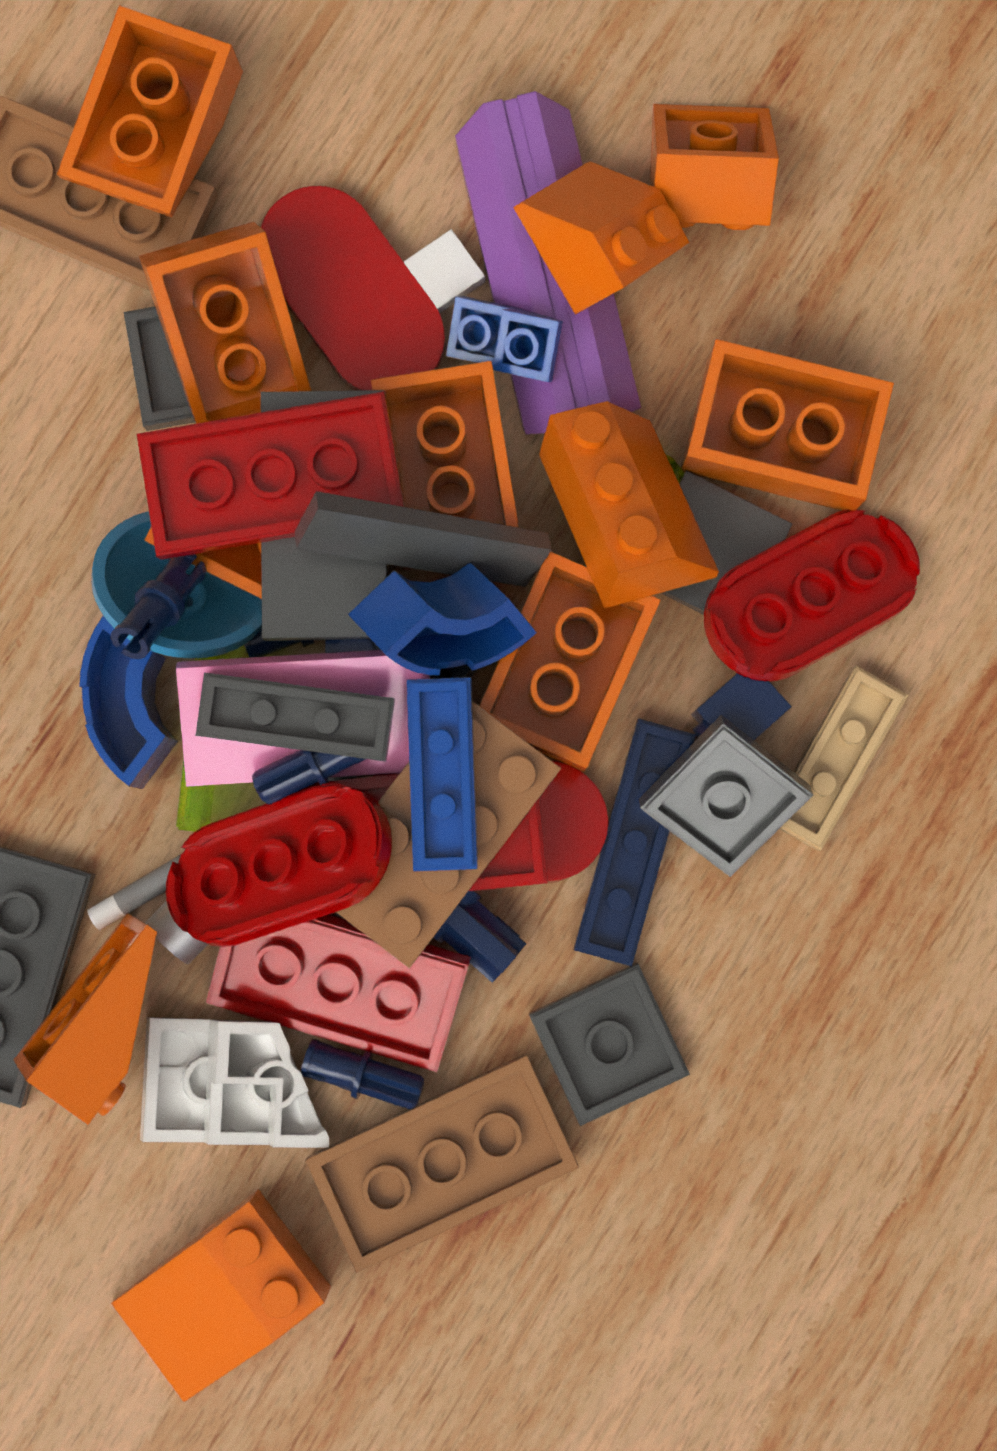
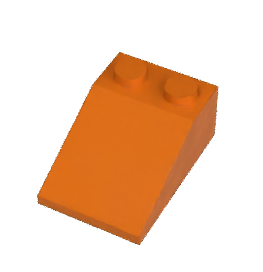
M119 5L57 172L59 178L172 218L224 125L243 70L233 46Z
M254 221L139 256L196 424L261 413V392L311 391L266 233Z
M130 914L124 916L14 1058L15 1064L28 1083L87 1125L97 1113L102 1116L106 1115L115 1106L125 1090L126 1085L121 1081L129 1070L157 931Z
M258 1189L116 1298L111 1304L183 1402H185L275 1342L324 1304L331 1285Z

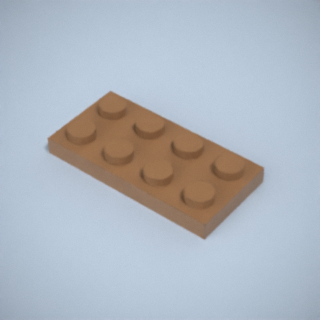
M0 95V227L150 291L139 256L199 238L218 197L216 188L194 178L171 218L61 179L57 172L74 126Z
M473 701L478 869L413 871L410 765L408 762L378 802L387 816L392 835V850L387 870L378 886L365 899L354 906L336 912L408 968L414 964L562 769Z
M527 1053L416 1105L414 1109H407L305 1159L356 1273L579 1168Z

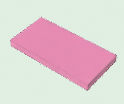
M382 650L177 662L176 675L186 787L253 782L252 775L255 771L299 751L297 749L195 736L204 672L395 698L387 761L366 759L331 777L401 773L409 762L407 680L429 679V675L417 673L400 666L384 654Z

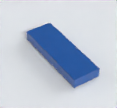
M469 677L407 680L413 871L478 869L472 679Z

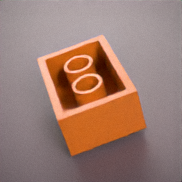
M716 339L707 360L680 471L686 472L687 470L695 475L841 511H855L867 498L894 383Z
M492 361L371 380L372 390L385 391L404 507L519 528ZM402 567V568H403V571H404V570L414 569V568Z
M550 552L542 563L521 611V614L537 633L518 649L499 660L479 706L540 753L584 772L590 763L661 600L654 596H648L604 608L588 568Z

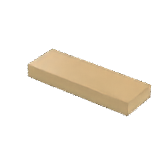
M857 665L851 669L794 770V773L811 785L814 795L780 830L817 851L822 850L906 701L908 694Z

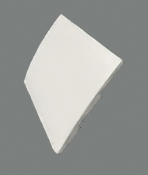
M147 1017L140 1140L142 1142H204L208 1145H270L272 1147L329 1148V1136L316 1114L307 1093L309 1090L303 1076L296 1068L290 1054V1046L280 1023Z

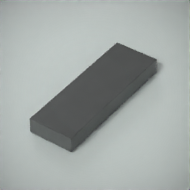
M204 672L195 736L386 762L395 698Z

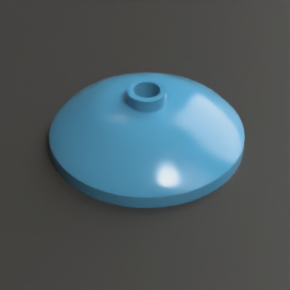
M149 511L130 517L114 527L102 540L94 556L91 575L93 595L101 613L114 629L117 625L121 624L134 607L137 591L145 582L155 580L169 560V558L163 560L157 558L155 546L144 540L151 528ZM190 565L186 573L190 574L195 566ZM206 572V577L195 587L184 602L185 611L182 617L174 626L165 627L151 646L150 651L178 658H207L236 650L252 640L262 630V599ZM131 635L127 636V639L129 640L133 638V636Z

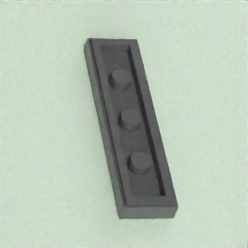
M317 491L294 531L296 549L450 575L471 563L489 581L522 587L528 585L552 551L549 533Z

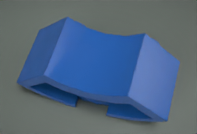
M471 563L453 575L433 582L409 581L396 571H393L348 614L392 661L406 669L426 675H439L440 669L466 664L472 671L485 667L509 655L537 633L509 598Z
M102 616L89 639L80 671L79 687L82 688L83 709L87 723L85 727L97 753L109 769L129 787L143 789L178 742L162 724L155 704L156 678L166 658L153 651H149L145 658L132 659L125 656L121 652L130 640L126 638L116 648L111 640V633L114 628Z

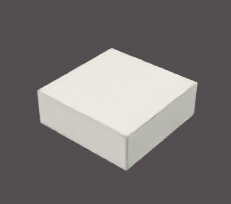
M452 229L403 262L439 313L452 306L455 302V297L466 296L485 283V275Z

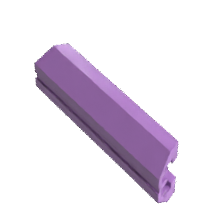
M536 91L517 95V98L505 101L499 99L483 103L455 137L492 300L494 303L523 309L563 321L552 382L510 374L523 431L525 434L545 433L550 415L604 401L611 402L630 412L640 409L641 405L614 293L575 315L513 208L583 165L570 110Z

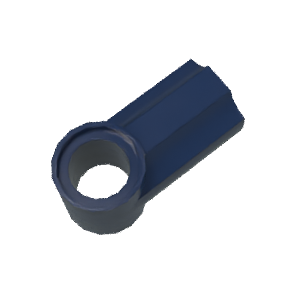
M468 891L433 938L440 943L445 940L459 954L470 956V964L493 983L525 947L526 942L501 918L496 917L479 902L482 898L475 891Z

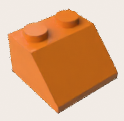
M653 104L650 185L661 190L668 205L676 213L681 228L691 227L695 223L721 224L732 230H747L754 225L770 226L779 161L770 109Z
M591 161L513 207L575 315L623 289L690 243L680 226L676 213L670 208L660 189Z

